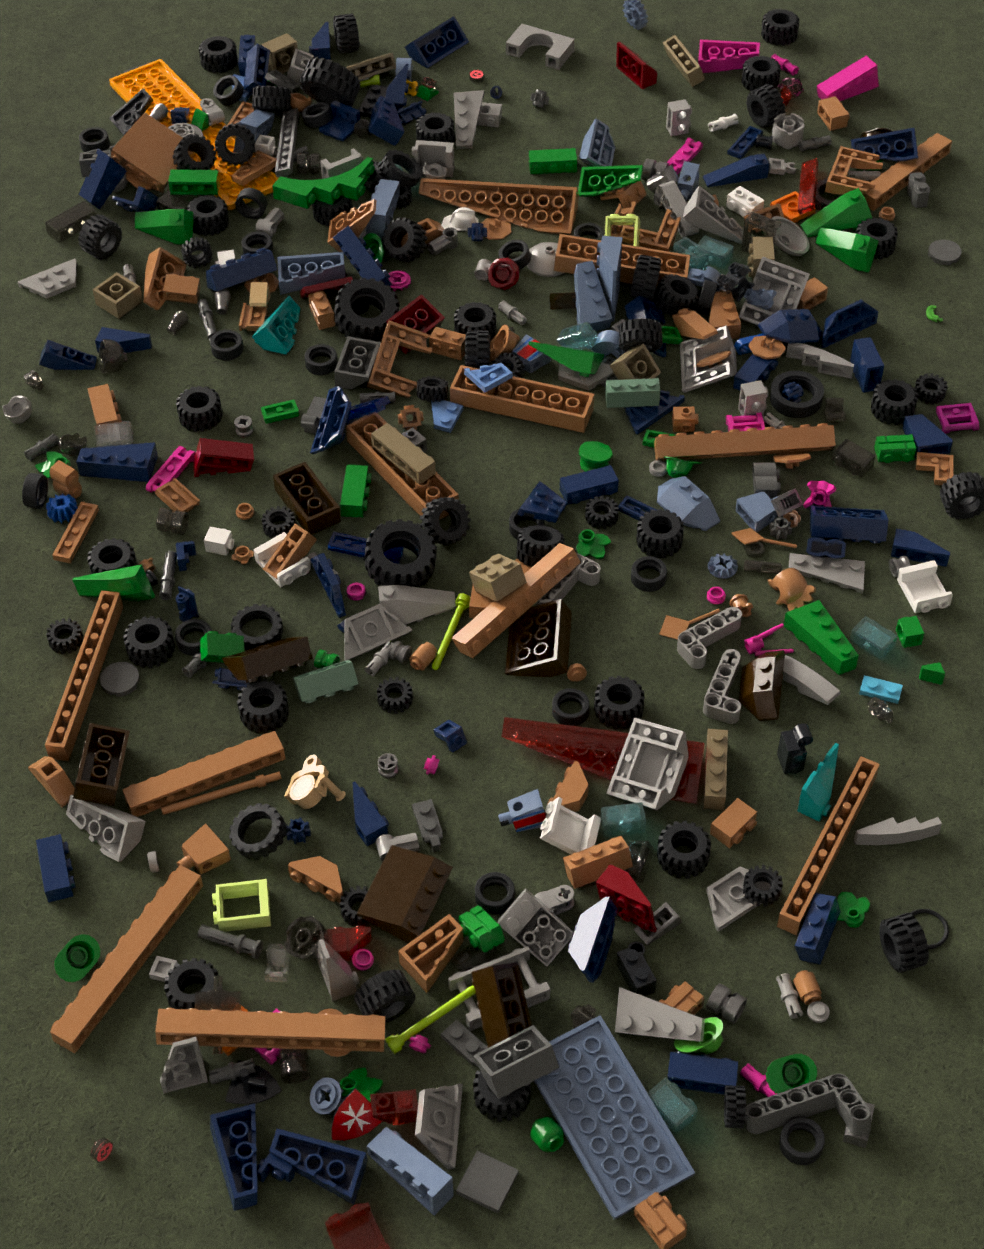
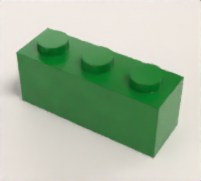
M576 149L529 150L530 174L577 172Z
M170 170L168 180L170 195H218L220 185L218 170Z
M346 466L340 502L341 516L363 517L364 511H367L368 500H366V497L370 496V486L368 484L372 483V473H369L368 466Z

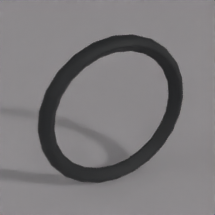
M916 909L910 912L913 916L919 913L932 914L944 926L943 938L935 944L928 945V949L937 948L946 942L949 935V927L943 916L930 909Z

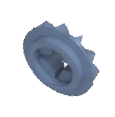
M725 553L723 555L716 554L708 562L709 572L718 578L732 577L738 569L737 560L733 559L732 555L726 556Z
M329 1077L322 1078L315 1083L310 1093V1104L314 1111L323 1115L331 1114L333 1110H337L339 1102L343 1101L341 1093L344 1091L341 1089L340 1083ZM323 1091L330 1093V1102L325 1100L326 1096Z

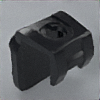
M734 262L728 267L729 272L726 275H720L716 281L718 283L717 288L726 294L732 293L733 299L739 302L745 295L746 290L752 289L755 284L748 281L745 277L752 270L746 265Z

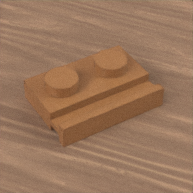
M243 303L239 330L257 331L266 321L268 304L267 306H250Z
M176 478L155 491V495L179 517L200 503V500Z

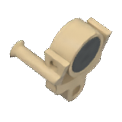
M311 755L305 760L303 769L292 775L284 797L293 805L298 804L303 809H310L319 803L322 797L327 795V789L336 797V801H341L346 793L341 791L328 778L329 771L321 764V760L316 755Z

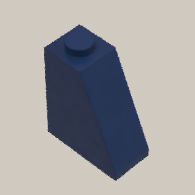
M923 414L905 416L903 431L905 435H913L916 446L915 458L917 452L950 454L953 443L952 439Z

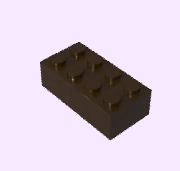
M306 462L273 475L275 491L285 505L291 509L296 520L305 531L313 535L341 522L340 507Z
M93 723L89 724L73 799L114 806L130 733L129 730Z

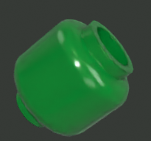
M544 1117L537 1119L533 1123L530 1137L541 1151L555 1152L563 1145V1129L553 1118Z

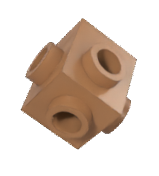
M414 405L404 406V410H400V414H398L399 425L402 424V428L407 427V431L411 428L416 430L417 426H420L421 422L424 421L423 412L419 411V408H414ZM411 414L413 416V420L408 421L407 415Z
M673 407V432L695 431V424H698V414H695L694 407Z

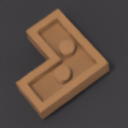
M917 452L916 470L934 471V485H943L947 479L954 476L953 455Z

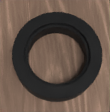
M803 371L784 372L778 375L772 382L770 402L773 408L784 416L806 418L814 415L821 408L824 387L821 381L810 373ZM795 382V384H799L801 387L809 390L813 398L807 402L796 403L783 398L780 392L785 389L784 385Z

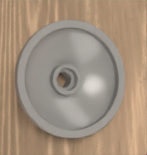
M780 216L770 219L767 225L770 237H773V243L776 247L793 256H802L807 253L809 241L799 226L791 220Z
M543 242L530 248L531 260L527 265L528 269L537 275L546 277L564 274L565 272L554 271L558 243Z

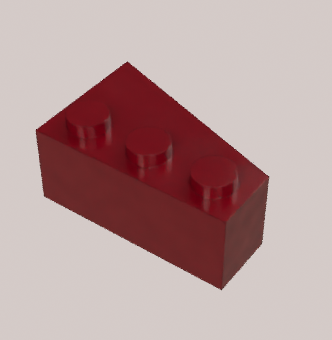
M199 438L193 460L194 477H199V474L210 473L212 476L216 475V472L227 471L228 474L251 471L254 462L253 444Z

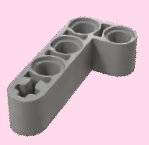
M675 181L658 185L654 194V202L659 206L658 208L665 207L666 210L670 209L672 211L670 217L674 220L681 217L678 232L682 238L697 234L699 228L688 223L683 218L687 203Z
M577 554L581 563L537 601V605L563 599L578 580L590 586L597 585L600 582V565L581 554Z
M729 607L681 632L678 636L677 652L690 667L694 669L703 668L706 664L707 649L705 647L740 628L741 610L736 607Z
M728 649L723 653L705 695L703 713L707 717L728 724L738 722L741 704L738 700L727 697L739 670L741 655L735 649Z

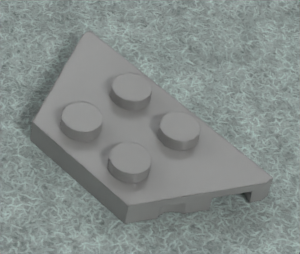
M74 258L18 281V286L20 288H28L30 292L39 294L46 299L74 288L77 282V261Z
M601 362L596 374H590L589 377L580 376V372L573 371L560 363L558 376L559 380L589 391L606 381L614 372L608 364Z
M381 604L346 618L344 621V660H351L386 644L388 641L391 642L411 633L412 629L399 621V618L394 614L389 613Z
M741 866L707 887V896L718 932L757 907L756 901L753 904L750 903V898L746 899L745 893H743L745 874L749 870ZM764 881L755 883V887L759 890L766 891L771 888L770 884Z
M460 1083L454 1086L424 1089L419 1092L415 1136L448 1170L455 1168L463 1088V1084Z

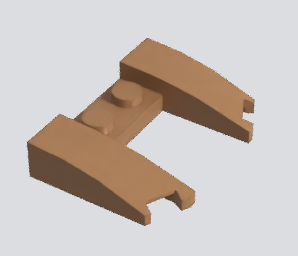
M841 146L828 177L825 192L843 195L859 188L862 194H866L869 189H874L876 183L847 177L850 168L882 169L883 163L876 162L880 156Z
M631 202L630 208L623 209L620 203L615 214L620 216L634 214L636 202ZM667 209L658 233L640 229L639 246L671 252L681 217L674 220L670 217L672 211ZM612 225L611 236L623 237L622 244L634 245V227L630 225Z
M389 320L366 387L385 393L395 392V395L409 398L411 396L409 393L414 388L417 389V382L390 373L398 346L431 354L432 347L427 348L426 339L430 335Z

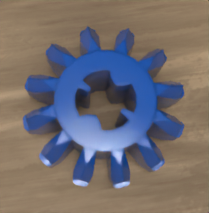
M64 493L61 496L55 494V498H49V502L46 503L48 517L54 523L59 521L62 524L64 520L69 522L78 508L75 498H72L70 494L65 496Z

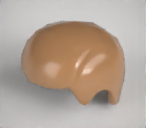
M291 93L292 109L298 108L299 112H302L307 106L311 105L312 100L310 97L306 98L300 93Z

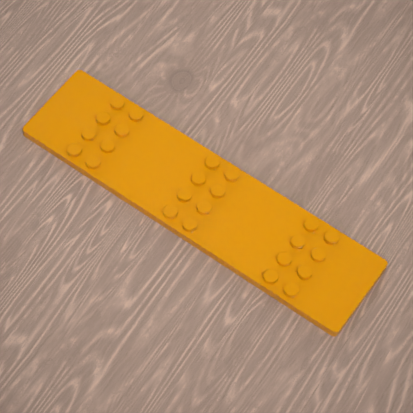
M161 59L109 80L110 86L126 103L144 88L153 99V102L145 112L148 115L151 114L155 105L159 103L165 105L169 112L167 117L159 122L166 127L173 125L170 111L174 107L190 108L187 124H191L196 108L202 111L200 106L201 99ZM224 122L209 126L202 131L205 140H209L210 145L214 146L213 151H216V137L219 131L226 125ZM232 136L226 140V147L231 152L234 151L236 137ZM216 151V161L210 169L218 170L220 185L218 195L215 196L221 197L225 201L228 210L236 208V199L240 191L245 188H255L264 195L273 192L272 185L278 180V177L271 170L262 174L259 178L250 181L247 185L241 186L233 182L231 176L241 166L246 165L248 161L242 165L238 164V166H234V164L228 165L226 161L223 162L222 158L218 157ZM196 153L193 160L201 162L199 155ZM243 199L245 204L253 201L251 199Z

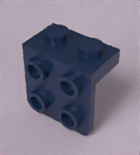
M333 101L331 103L333 117L329 123L319 128V132L344 141L361 126L360 110Z
M138 187L134 202L116 196L112 197L116 201V205L124 207V210L133 212V210L137 212L154 211L158 205L159 198L143 187Z

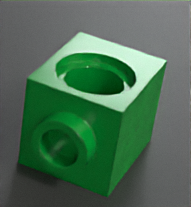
M917 616L898 619L896 633L903 648L922 645L924 631Z

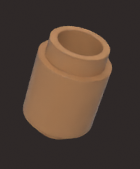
M429 642L421 644L409 658L411 666L416 670H425L436 657L437 649Z
M807 970L797 973L793 982L801 1001H804L805 1005L820 1001L822 999V992L814 973Z

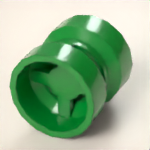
M320 649L316 654L314 667L320 669L339 663L340 656L334 653L328 654L327 651Z

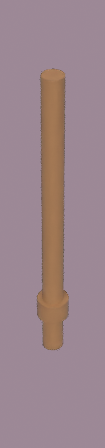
M279 771L265 776L263 774L255 776V779L163 806L161 807L162 813L165 815L257 786L261 788L266 786L267 783L280 780L281 775Z

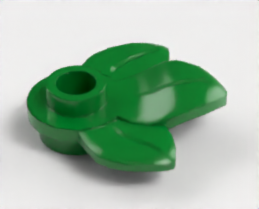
M52 451L47 452L48 461L35 465L36 469L47 478H51L50 467L59 460L71 467L70 461L67 458L63 457L61 453Z
M585 529L578 536L579 543L576 545L577 554L585 557L590 555L596 559H601L605 556L604 546L610 544L611 540L604 534H595L592 530Z
M841 892L837 899L841 911L838 920L844 921L852 928L861 926L865 919V913L870 909L869 900L866 897L857 899L850 892Z
M366 1068L355 1069L350 1072L348 1077L340 1081V1087L344 1091L341 1093V1096L345 1098L356 1088L370 1102L376 1100L374 1094L381 1089L383 1080L367 1077Z

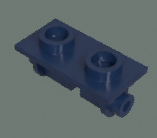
M423 101L414 102L409 107L400 108L397 111L401 124L405 125L412 122V116L416 120L426 114V109L421 107Z
M178 586L179 594L176 596L178 610H180V621L185 622L193 616L199 618L195 594L189 589Z
M221 667L215 670V677H218V680L212 682L218 684L219 688L237 686V690H242L243 687L247 688V684H249L246 683V680H237L229 669Z

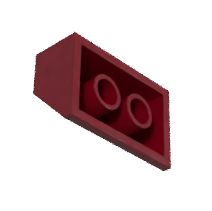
M620 41L617 42L616 67L641 89L656 84L657 71L632 49Z
M421 294L389 318L386 323L390 320L431 335L435 327H441L445 317ZM398 346L405 355L412 350Z

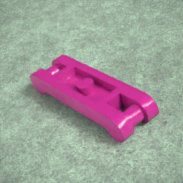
M687 138L685 144L669 159L667 163H669V166H673L677 175L682 170L684 161L690 162L702 149L703 143Z
M179 446L146 485V491L155 492L157 488L177 478L187 465L193 462L196 452L192 450L187 451L186 448Z

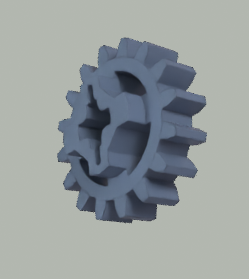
M625 0L623 12L625 13L624 17H627V22L638 30L645 27L648 22L646 19L648 15L645 13L647 10L643 8L644 4L641 3V0Z

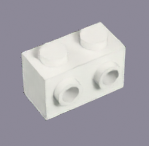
M739 186L727 195L726 207L744 218L745 215L764 209V200Z

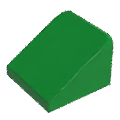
M420 85L416 96L429 101L439 91L425 85Z
M196 108L191 124L204 131L209 127L208 114Z
M941 663L921 666L920 680L943 684L945 672Z

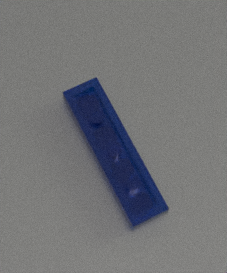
M388 396L351 406L350 420L386 409L385 405L390 403Z
M333 531L328 543V550L365 558L367 539ZM404 547L391 548L384 555L389 561L399 564L404 553Z

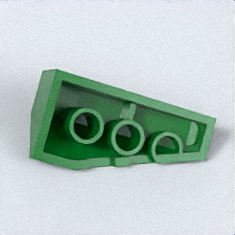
M643 165L582 167L578 187L579 197L596 196L639 182L642 178Z
M857 188L843 194L804 221L800 226L807 237L818 236L820 227L839 231L850 228L856 230L862 221H866L868 218L872 219V215L865 197Z
M186 209L135 212V229L177 245L186 244V240L190 242V238H193L194 212Z
M821 227L816 240L817 245L852 269L867 273L870 271L879 242L869 236Z
M529 341L530 346L573 371L580 372V376L589 377L590 374H596L604 358V354Z
M142 564L72 579L79 596L99 597L102 590L120 593L121 600L142 601L155 598Z

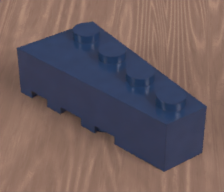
M349 226L333 237L362 278H374L375 281L379 282L380 280L384 282L385 286L392 285L389 280L391 276L385 269H381L383 265L377 258L374 260L375 254L370 248H366L368 244L362 237L359 239Z
M155 442L83 448L80 450L76 463L80 476L149 482L158 454Z
M254 1103L210 1115V1130L234 1211L257 1205V1151Z
M276 1129L269 1150L271 1154L292 1165L294 1171L347 1202L355 1204L368 1163L366 1152Z

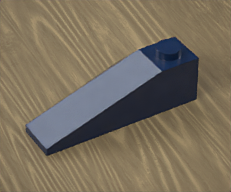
M914 128L851 140L852 149L879 155V159L902 162L918 159Z
M765 154L748 156L704 175L703 179L707 187L768 178L769 162Z
M638 296L625 305L628 320L646 318L658 321L661 325L665 323L663 311L651 300ZM662 343V347L654 351L653 354L663 358L666 357V343Z

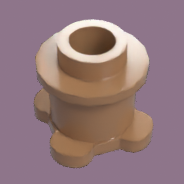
M737 594L730 600V606L739 608L742 612V617L751 615L753 605L748 603L746 595Z

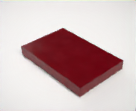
M350 276L302 288L300 295L301 298H306L309 294L324 291L325 293L337 291L343 288L346 283L349 282L351 284L353 279Z

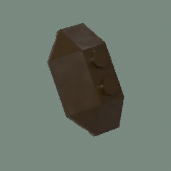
M784 650L765 652L742 667L739 701L759 721L778 720L785 658Z

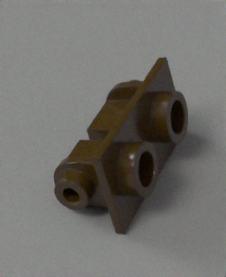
M550 293V309H575L576 293Z

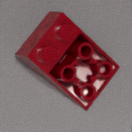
M610 864L596 881L600 900L610 897L618 909L617 916L626 922L630 921L638 925L643 930L656 933L657 929L650 902L628 872Z

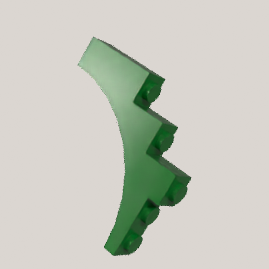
M367 157L353 169L325 179L297 180L280 176L272 185L274 199L306 209L315 200L333 205L340 196L357 201L365 192L364 184L367 179L374 173L373 158Z

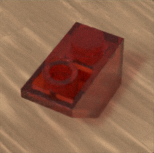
M356 926L354 928L335 927L334 929H328V944L345 961H351L355 951L364 949L372 941L371 927Z
M416 1089L370 1094L373 1118L392 1125L416 1122L418 1111Z

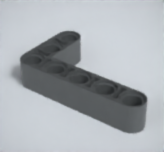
M839 1073L752 1102L745 1107L746 1129L752 1134H760L783 1126L794 1118H806L832 1108L838 1111L854 1135L862 1137L871 1132V1111L849 1078Z

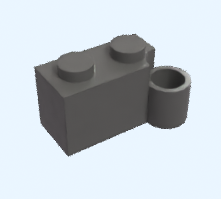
M314 396L307 413L303 414L301 418V427L304 428V432L316 434L326 398Z

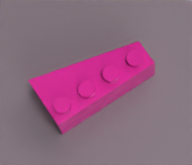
M700 40L698 64L703 73L743 69V64L746 60L759 56L760 43Z
M867 56L861 58L817 85L818 97L822 100L836 96L839 101H843L879 87L877 64Z

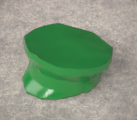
M599 441L584 442L579 448L581 469L586 472L608 466V461L613 457L610 447Z

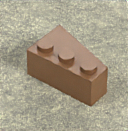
M717 291L712 302L709 324L715 329L727 325L731 338L740 339L741 322L732 293L726 294L722 291Z
M448 914L398 951L400 965L426 993L463 943V928Z

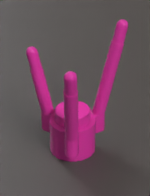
M779 624L757 636L745 639L744 643L748 653H754L755 657L765 652L780 651H761V648H764L762 639L784 627V624ZM781 649L785 651V654L794 652L793 649Z

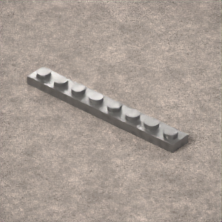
M298 108L283 111L275 167L277 177H286L292 174L299 121Z

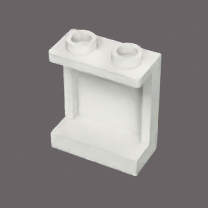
M285 532L254 549L255 561L262 569L287 534ZM308 557L302 558L297 563L278 573L277 579L269 573L267 574L281 588L284 585L291 584L296 578L306 575L311 570L310 559Z
M935 560L899 569L897 581L915 613H926L936 608L943 609L951 604L953 594L951 591L946 592L936 574L937 564Z
M560 797L548 803L545 809V813H547L546 818L540 828L542 830L540 839L569 854L577 853L595 845L601 817L594 814L587 819L562 806V798Z

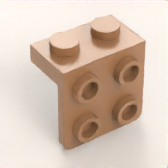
M639 181L605 192L600 196V199L619 198L623 208H630L631 202L634 201L637 204L647 193L642 182Z

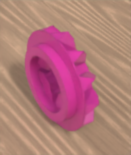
M404 271L388 273L391 276L389 278L392 283L390 287L394 291L397 289L402 291L403 288H408V285L411 284L409 274Z

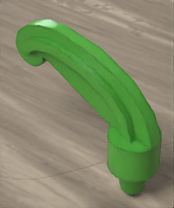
M930 305L926 310L928 319L934 322H942V318L934 315L933 309H936V306Z

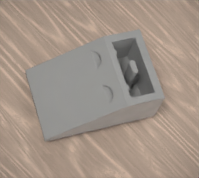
M526 888L498 919V924L523 947L528 946L530 953L545 966L552 962L574 935V932Z

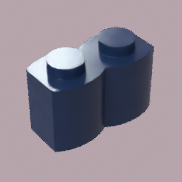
M812 537L807 540L806 552L812 556L827 555L831 558L845 557L846 543L838 539L826 541L819 537Z

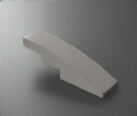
M788 343L786 357L802 360V365L817 367L818 373L852 379L854 364L810 345Z
M785 655L782 679L797 686L799 693L827 705L841 694L840 690L818 673L794 658Z
M892 817L857 830L854 843L856 845H889L921 840L939 834L942 822L936 817L919 823L916 817L897 824Z

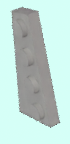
M484 90L454 93L457 149L473 147L476 126L485 94Z
M790 553L788 568L797 569L805 577L818 578L822 582L838 584L841 588H851L863 594L865 561Z
M619 987L615 1032L703 1042L705 1019Z

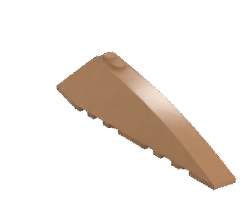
M421 178L419 188L420 195L458 207H466L477 213L504 220L524 228L534 229L538 232L572 234L579 201L577 187Z

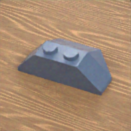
M597 118L593 121L583 139L579 159L591 167L612 166L615 145L609 133V126Z
M687 477L672 478L658 486L657 503L665 511L670 510V513L674 512L677 514L676 517L680 516L681 522L685 526L707 531L720 523L710 498Z

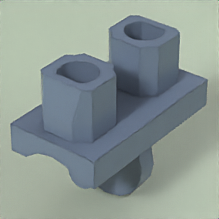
M747 289L744 298L748 300V304L769 310L774 304L772 299L777 292L765 289Z

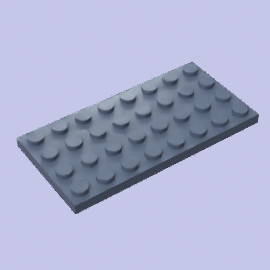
M601 1015L549 1042L553 1047L559 1068L553 1070L548 1075L534 1080L558 1124L563 1129L566 1138L613 1220L635 1209L636 1205L646 1200L653 1193L658 1192L660 1195L695 1175V1171Z

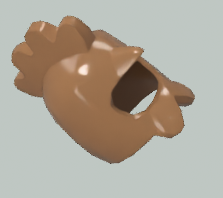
M795 568L785 569L777 574L773 580H768V584L772 589L780 590V597L776 604L788 605L789 611L813 601L811 594L816 591V588L808 585L803 575Z

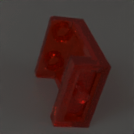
M368 1202L364 1204L358 1203L343 1214H334L325 1222L326 1231L334 1249H390L373 1217Z

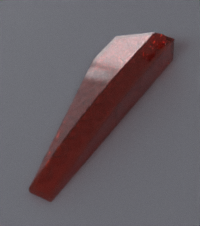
M504 717L501 737L573 765L574 761H577L581 769L612 780L629 733ZM687 741L689 758L676 794L670 800L697 804L705 743Z

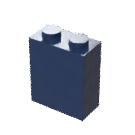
M871 337L856 339L853 343L850 363L854 364L853 373L863 393L874 391L876 385L880 384L882 380L884 364Z

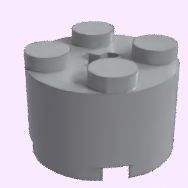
M785 113L776 116L772 130L773 142L785 149H791L799 145V142L803 140V118L793 113L790 116H785Z

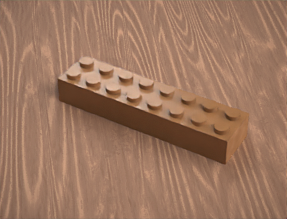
M560 234L554 271L574 274L576 264L593 261L597 271V268H599V265H597V255H600L597 252V246L601 240ZM622 244L620 282L632 284L640 254L661 259L657 287L665 275H679L687 279L690 255Z
M460 365L451 384L450 402L582 433L585 432L594 410V394L514 376L484 393L464 374L465 368H470V371L478 369Z
M376 411L346 426L347 441L419 515L424 514L421 512L422 509L427 508L426 504L433 499L452 497L454 500H459V494L437 472L419 485L372 446L371 433L387 423ZM444 510L440 514L439 520L449 515L448 512Z

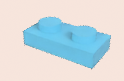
M864 675L859 694L898 704L903 685Z

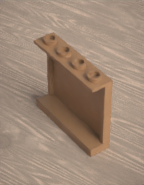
M144 112L112 148L111 158L128 172L138 176L141 181L151 185L154 190L164 193L165 186L168 184L170 170H177V165L173 163L175 160L173 159L174 149L183 138ZM188 151L190 158L193 159L196 153Z

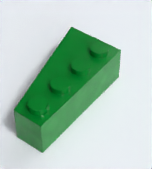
M819 600L785 613L784 627L793 632L799 641L802 640L813 653L818 654L821 660L834 672L841 675L856 669L859 655Z

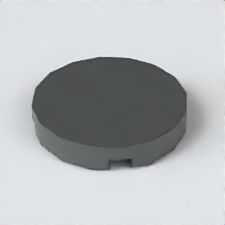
M936 240L929 246L928 256L937 264L951 265V263H957L961 258V248L950 240Z
M127 662L110 664L103 670L100 676L102 689L107 694H113L116 697L129 695L135 691L140 681L137 668Z

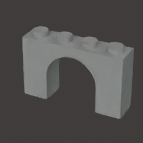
M521 24L507 40L506 54L520 58L527 48L543 45L550 48L546 53V66L559 70L574 52L575 39Z

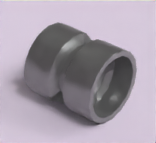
M647 158L643 165L642 178H652L667 168L669 163L661 161L657 163L656 160Z
M719 983L710 995L706 1008L715 1014L722 1013L724 1019L734 1024L742 1014L747 998L738 993L731 994V989Z

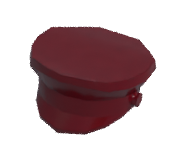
M510 258L496 259L491 264L488 272V280L491 286L502 290L513 287L519 280L518 265Z

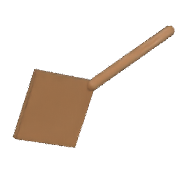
M751 528L732 532V535L745 545L761 541L797 548L796 544L765 539Z
M720 609L690 621L666 615L659 635L678 640L679 634L687 630L690 624L720 612Z

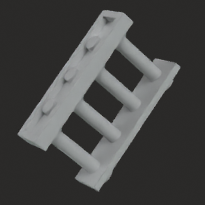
M528 946L517 948L510 954L465 972H457L448 978L450 992L459 989L461 993L467 989L466 985L472 983V971L494 965L518 962L530 987L524 991L528 1008L550 999L548 983H537L526 962L530 960V948ZM471 996L464 1001L469 1010V1013L466 1014V1025L469 1031L482 1027L480 1010Z

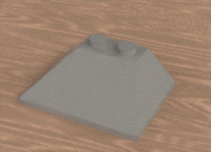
M762 256L753 280L755 286L752 289L776 291L777 294L772 299L774 304L769 310H765L748 304L746 299L739 318L758 325L779 310L796 309L810 274Z
M727 325L716 329L718 334L704 340L692 338L680 343L682 392H688L736 375V350ZM722 351H731L730 356L721 360L722 364L720 365L715 363L712 368H709V365L696 367L700 360Z
M634 718L606 794L655 810L661 808L675 796L688 761L686 733Z

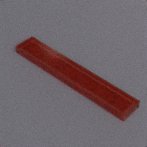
M817 158L802 163L797 208L799 215L815 210L819 164Z

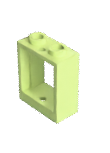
M611 214L606 216L605 236H611L612 225H635L633 246L639 247V216L635 214H627L626 216Z
M267 879L216 885V893L212 894L213 906H217V912H213L214 925L218 924L219 930L227 932L271 926ZM259 895L260 914L224 917V899Z

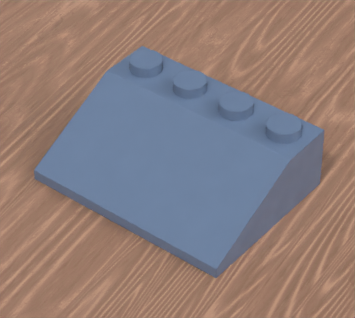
M602 235V240L598 242L597 252L600 255H597V265H599V268H597L596 272L612 316V321H614L620 290L623 237Z

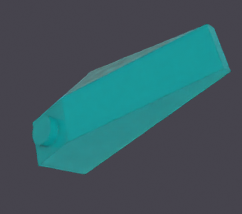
M288 296L258 328L252 338L263 350L287 354L295 342L292 336L297 331L294 325L299 320L301 308Z
M837 743L828 751L824 761L818 764L817 770L811 773L801 790L797 811L820 822L823 816H828L832 807L829 803L839 748Z

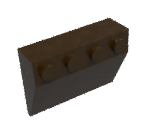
M562 599L530 607L509 626L506 675L553 677L567 673L572 612Z
M391 845L356 915L404 942L410 943L421 935L453 867L435 857Z

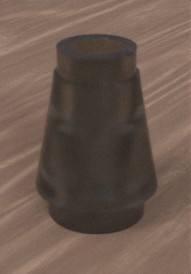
M181 310L175 312L166 329L167 332L172 335L178 333L188 324L189 316Z

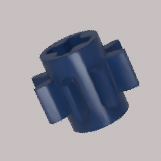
M472 223V228L468 227V237H471L472 241H483V237H487V228H484L482 223Z
M795 382L784 385L785 390L782 391V397L791 402H800V397L804 394L802 387L799 384H795Z
M301 818L291 819L289 826L287 825L285 829L287 840L292 839L294 844L299 842L305 843L306 836H311L309 822L304 823Z

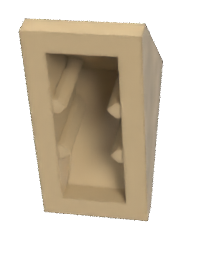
M251 282L249 305L267 306L270 300L268 282Z

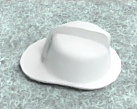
M461 207L453 212L452 215L446 216L443 219L442 226L444 229L452 227L457 231H468V227L472 228V223H479V221L475 217L474 210Z

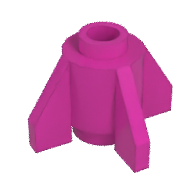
M826 481L808 482L807 486L812 492L811 496L804 502V508L806 509L813 505V503L832 507L830 494L836 491V487Z

